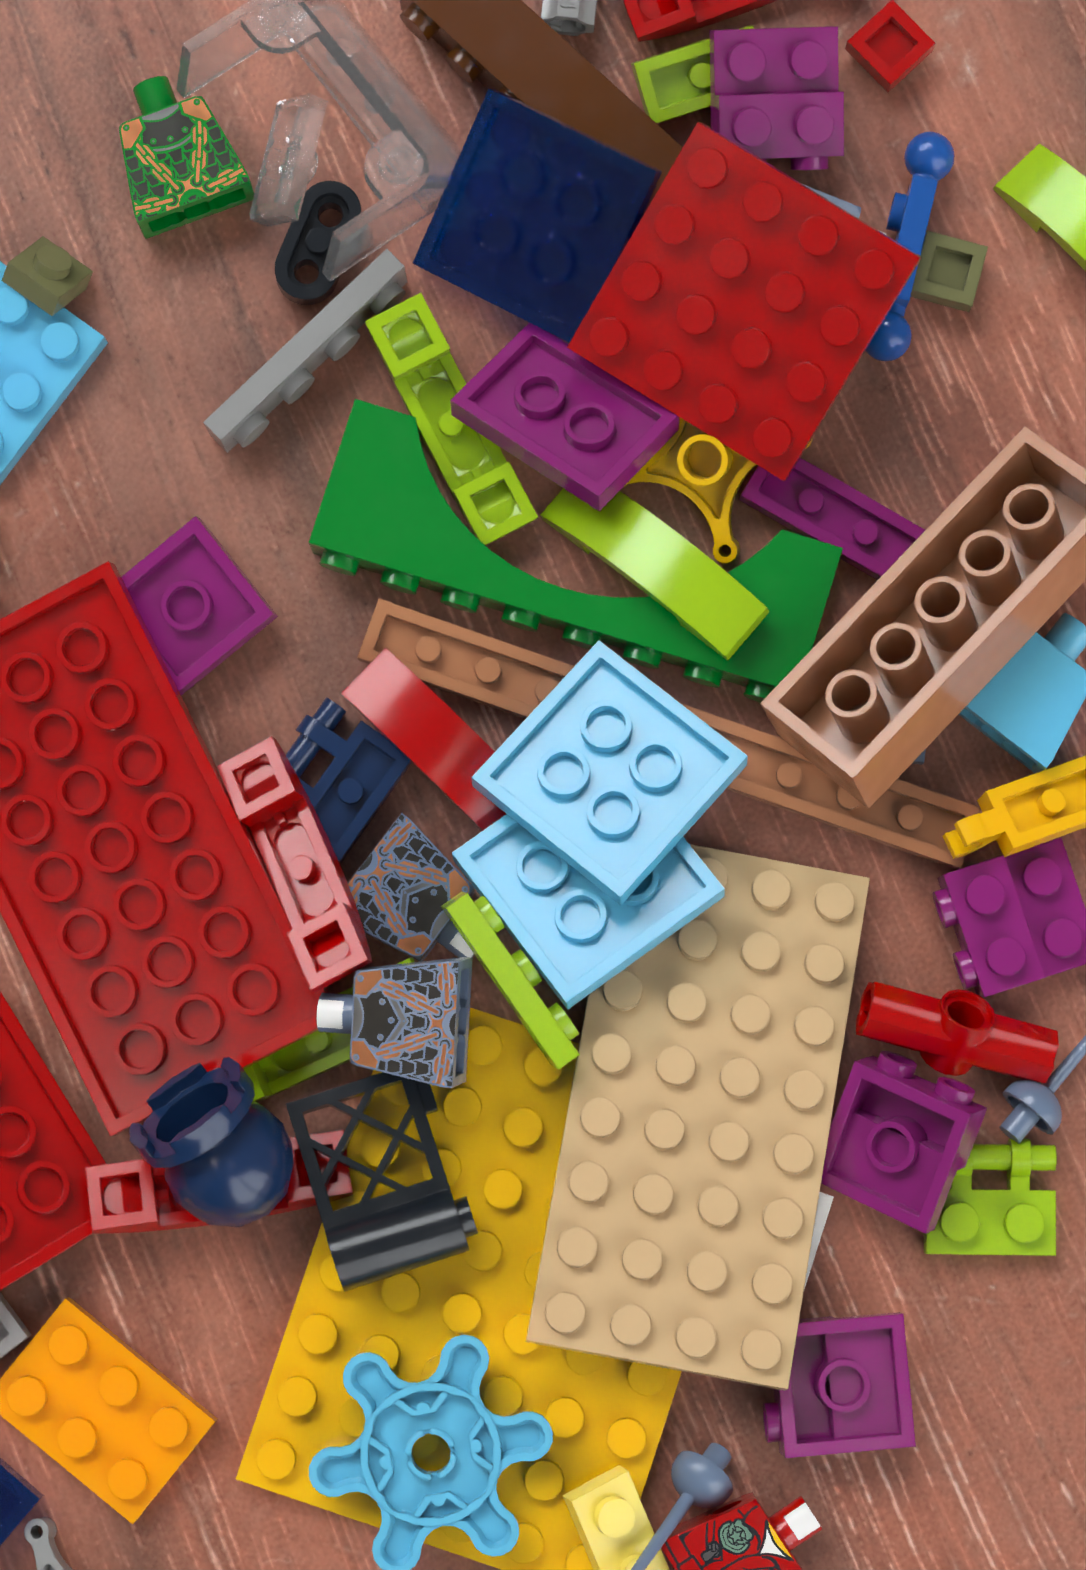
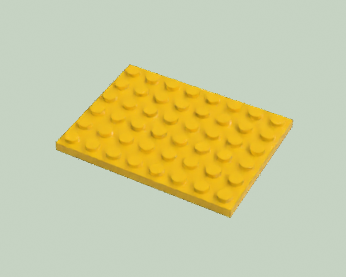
M470 1007L466 1082L453 1088L430 1084L438 1111L426 1116L453 1200L467 1197L478 1234L466 1238L469 1251L344 1292L331 1255L323 1223H321L236 1480L380 1528L382 1523L381 1510L377 1502L368 1494L350 1492L338 1497H327L319 1493L312 1486L309 1479V1465L312 1458L320 1450L327 1447L349 1445L357 1440L364 1430L365 1416L363 1409L357 1400L348 1394L343 1384L345 1366L352 1357L360 1353L372 1352L383 1357L398 1378L407 1382H421L436 1372L440 1363L441 1351L449 1340L463 1334L471 1335L483 1342L489 1354L488 1369L482 1377L479 1387L480 1397L485 1407L492 1413L500 1416H511L523 1411H534L543 1415L552 1428L553 1442L549 1451L542 1458L535 1461L513 1463L505 1468L498 1478L496 1489L499 1500L505 1508L514 1514L519 1525V1537L511 1551L502 1556L495 1557L482 1554L475 1548L470 1537L463 1530L454 1526H442L434 1529L425 1538L424 1544L501 1570H594L562 1495L620 1465L629 1471L641 1499L682 1371L525 1342L577 1057L558 1070L549 1063L524 1025ZM571 1041L573 1046L578 1051L579 1043ZM373 1070L372 1075L382 1072ZM399 1083L376 1091L364 1114L397 1130L410 1106L403 1084ZM413 1118L405 1135L421 1142ZM360 1122L347 1146V1157L376 1171L393 1138ZM400 1143L384 1174L385 1177L405 1187L433 1179L426 1155L403 1143ZM349 1168L353 1195L331 1201L333 1211L359 1203L371 1179ZM379 1183L372 1198L393 1192L394 1190ZM425 1434L416 1440L413 1445L412 1455L414 1461L420 1468L426 1471L440 1470L450 1459V1447L440 1436Z

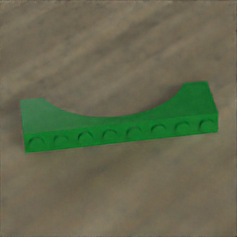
M358 399L354 400L309 539V545L313 554L321 556L319 564L329 570L355 576L358 568L381 574L380 584L407 594H416L418 586L442 593L441 603L465 612L476 613L479 605L503 612L502 622L523 630L537 632L539 623L563 630L561 639L581 648L590 650L599 640L602 643L624 649L622 655L624 660L643 667L658 669L660 662L663 661L685 668L683 677L701 685L719 688L721 680L744 686L746 687L744 696L760 703L813 648L843 550L841 547L782 529L764 548L743 564L727 572L769 610L768 615L727 661L681 626L675 615L650 596L608 597L561 588L529 575L492 552L468 530L452 511L439 491L423 453L416 417Z

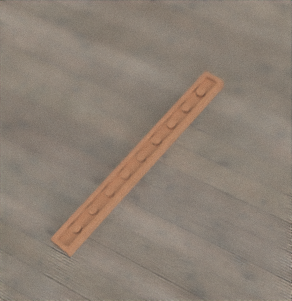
M380 598L376 604L357 657L360 662L370 664L384 648H387L426 685L526 719L574 667ZM682 704L748 756L747 766L726 788L727 790L956 870L962 868L965 856L953 859L942 836L947 832L956 830L954 824L957 821L980 813V807L897 779L868 809L782 738Z

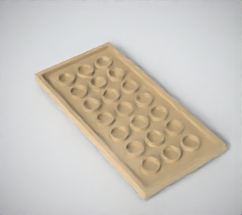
M690 844L725 888V897L588 995L578 1049L580 1055L577 1056L525 1342L785 1391L789 1386L870 878Z

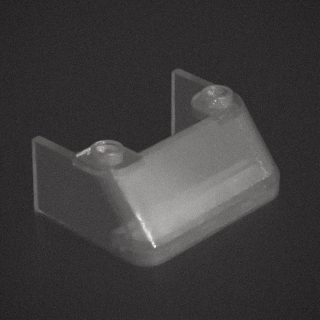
M250 0L183 43L177 91L184 99L261 49L275 54L296 51L371 144L364 162V177L368 186L380 201L333 231L322 273L329 282L439 209L460 192L467 173V161L464 153L340 0Z

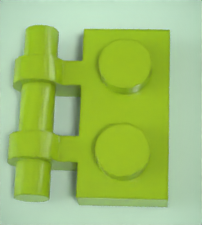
M1009 1138L1008 1144H974L966 1166L957 1170L935 1230L927 1234L924 1233V1253L1056 1256V1191L1030 1190L1031 1171L1056 1170V1146L1031 1145L1029 1138H1024L1020 1143ZM973 1170H1007V1189H972Z

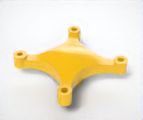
M679 417V430L624 487L631 483L652 482L669 486L683 493L698 506L709 523L714 539V558L718 562L729 563L735 560L740 553V545L733 537L731 526L733 502L742 481L756 464L722 444L715 437L706 434ZM813 437L809 442L808 446L806 447V449L811 445ZM723 545H728L731 548L730 555L722 552Z

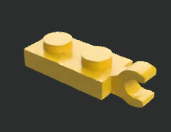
M1086 755L985 791L977 800L982 813L957 821L954 824L956 830L947 832L942 836L953 859L970 854L995 840L1004 857L1086 828Z

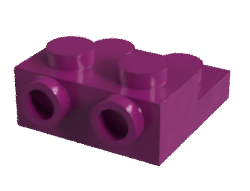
M838 26L710 30L711 129L765 162L771 158H791V170L828 169L829 156H844V92L839 91Z
M1062 837L1007 857L1002 855L949 872L937 878L941 889L933 892V900L943 927H954L961 951L953 953V959L959 979L965 990L974 987L975 993L984 998L1086 964V908Z
M881 1051L878 1058L872 1055L854 1061L829 1130L821 1184L927 1234L935 1230L957 1170L964 1168L967 1164L987 1107L972 1101L975 1090L970 1086L947 1077H939L936 1084L914 1074L917 1064L913 1060L891 1051Z
M897 1312L840 1318L829 1316L799 1319L788 1389L785 1391L774 1389L775 1402L763 1403V1422L767 1443L778 1442L779 1453L784 1458L916 1447L904 1315Z

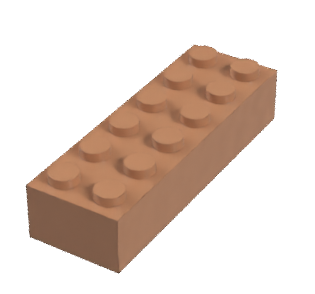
M1024 427L760 703L777 735L869 809L1086 580V469L1030 429Z

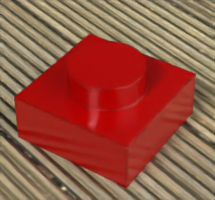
M891 0L847 41L845 50L889 93L933 52L936 43L894 0Z

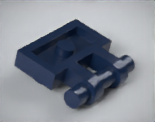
M326 697L313 717L306 714L298 725L296 731L300 735L286 753V757L305 789L338 861L342 863L412 762L389 739L363 721H360L347 741L333 732L347 711ZM322 749L333 756L334 759L314 788L302 781L300 777L319 750Z

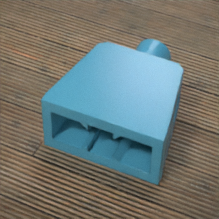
M1063 613L1044 638L1036 632L959 713L962 718L1034 773L1045 770L1052 762L1086 698V670L1075 662L1086 647V626L1075 617Z

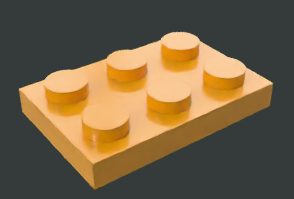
M70 1297L62 1301L0 1378V1415L131 1524L138 1520L218 1420L212 1413Z

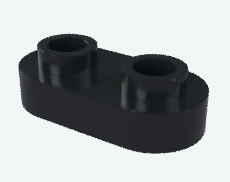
M337 181L319 182L311 186L300 200L275 261V276L278 287L282 294L294 303L300 305L318 304L332 294L338 283L362 223L360 201L355 192L347 185ZM334 209L340 212L343 216L341 222L334 227L324 226L319 221V217L325 210ZM308 265L316 268L319 272L318 278L310 284L299 282L295 274L302 266Z

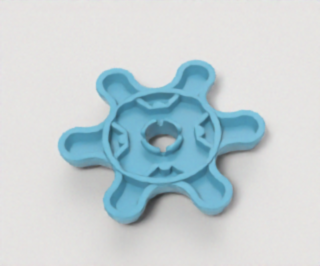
M463 1334L449 1340L441 1351L440 1363L436 1372L421 1382H407L398 1378L391 1370L388 1362L380 1355L372 1352L360 1353L352 1357L345 1366L343 1384L348 1394L357 1400L363 1409L365 1416L364 1430L360 1437L349 1445L327 1447L320 1450L312 1458L309 1465V1479L312 1486L319 1493L327 1497H338L350 1492H361L368 1494L377 1502L381 1510L382 1523L379 1532L373 1540L372 1553L374 1561L382 1570H411L420 1559L425 1538L434 1529L442 1526H454L463 1530L470 1537L476 1549L482 1554L492 1557L508 1553L517 1543L519 1537L518 1521L514 1514L505 1508L499 1500L496 1489L497 1481L502 1471L509 1465L542 1458L551 1447L553 1431L546 1418L534 1411H523L511 1416H500L492 1413L485 1407L480 1397L479 1387L482 1377L488 1369L489 1354L483 1342L474 1336ZM425 1434L440 1436L450 1447V1459L440 1470L426 1471L420 1468L414 1461L412 1455L413 1445L416 1440Z

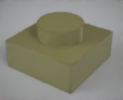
M927 231L920 255L922 258L918 263L910 297L970 312L988 246Z
M42 236L8 262L1 281L53 316L87 289L93 271L72 257L66 250Z

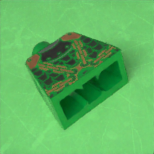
M166 76L146 79L133 88L142 116L123 122L119 126V133L133 211L145 239L256 199L247 171L202 96H194L177 103L169 79Z

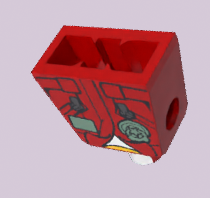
M753 1492L678 1524L661 1549L675 1570H803L791 1550L823 1530L802 1496H799L768 1517Z

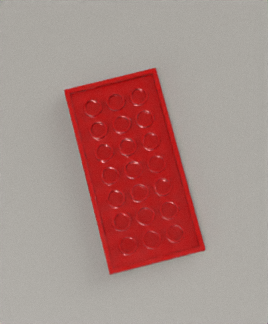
M107 561L0 619V913L111 1137L128 1130L132 1123L140 1124L145 1121L153 1112L146 1102L148 1098L168 1080L192 1065L201 1063L205 1070L209 1072L221 1068L223 1058L230 1057L245 1069L318 1031L317 1006L321 993L330 992L327 987L317 992L310 990L287 935V932L291 931L292 927L262 856L247 826L239 821L220 773L115 564Z

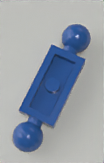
M937 132L918 134L907 145L904 161L908 172L912 175L911 182L906 194L895 192L886 226L887 230L897 232L895 241L918 255H921L938 181L951 171L955 159L951 142ZM917 267L865 350L876 360H896L910 346L912 333L904 315L910 301Z

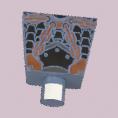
M401 813L348 882L364 931L367 935L420 962L424 961L437 943H440L458 958H473L475 956L441 906L462 891L468 893L472 898L476 892L475 888L407 816Z
M459 957L356 970L353 995L321 993L317 1006V1028L319 1032L351 1034L350 1061L356 1066L439 1087H456L466 1082L473 958Z

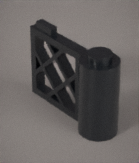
M382 1072L286 1103L325 1229L331 1255L344 1292L469 1251L466 1238L478 1234L467 1197L453 1200L426 1116L438 1111L430 1084ZM402 1083L410 1106L397 1130L364 1114L376 1091ZM363 1096L357 1109L342 1103ZM330 1106L352 1117L335 1151L311 1139L304 1114ZM413 1118L421 1142L405 1135ZM360 1122L393 1138L376 1171L343 1155ZM400 1143H403L426 1155L433 1179L405 1187L385 1177L384 1174ZM315 1151L330 1158L323 1174L321 1173ZM338 1163L371 1179L359 1203L333 1211L326 1186ZM379 1183L394 1190L393 1192L372 1198Z

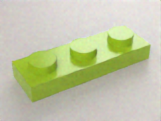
M462 891L441 906L549 1063L559 1070L580 1054L570 1041L579 1035L578 1030L557 1002L547 1008L533 987L539 984L542 979L523 951L519 949L510 955L496 935L505 928V925L488 900L482 895L473 901L468 893Z

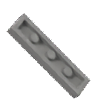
M388 249L383 251L203 422L210 436L227 453L238 443L244 448L254 442L269 425V420L266 416L283 400L287 404H292L298 400L315 380L311 373L328 357L333 361H337L352 349L360 338L357 330L366 320L374 314L378 315L400 303L406 293L402 288L407 283L405 266Z

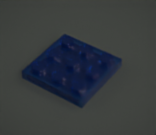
M488 89L412 264L570 343L638 226L662 171L496 89Z

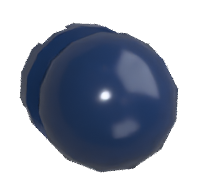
M230 1057L223 1058L221 1068L207 1072L202 1064L198 1063L168 1080L146 1101L153 1112L144 1121L143 1125L132 1123L129 1133L131 1144L144 1161L154 1168H164L165 1180L175 1201L190 1214L208 1225L242 1227L267 1216L287 1194L294 1161L292 1142L284 1124L264 1106L253 1101L255 1092L252 1080L241 1065Z

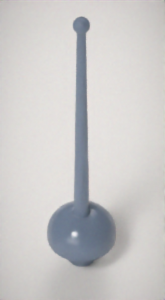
M1086 1035L1049 1076L1045 1084L1023 1079L1011 1083L1002 1092L1006 1101L1014 1109L999 1126L1007 1137L1020 1143L1034 1126L1050 1135H1053L1058 1129L1062 1120V1109L1054 1093L1086 1055Z
M710 1443L702 1455L692 1451H682L678 1454L672 1464L671 1479L680 1497L631 1570H645L692 1505L700 1508H714L723 1504L733 1492V1485L723 1470L732 1457L725 1447L718 1443Z

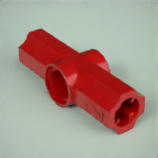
M876 981L873 983L868 982L861 997L860 1008L856 1018V1035L919 1051L926 1064L945 1075H964L971 1070L972 1066L1045 1084L1054 1069V1060L1059 1047L1057 1030L995 1014L994 1009L985 999L967 990H951L939 999Z

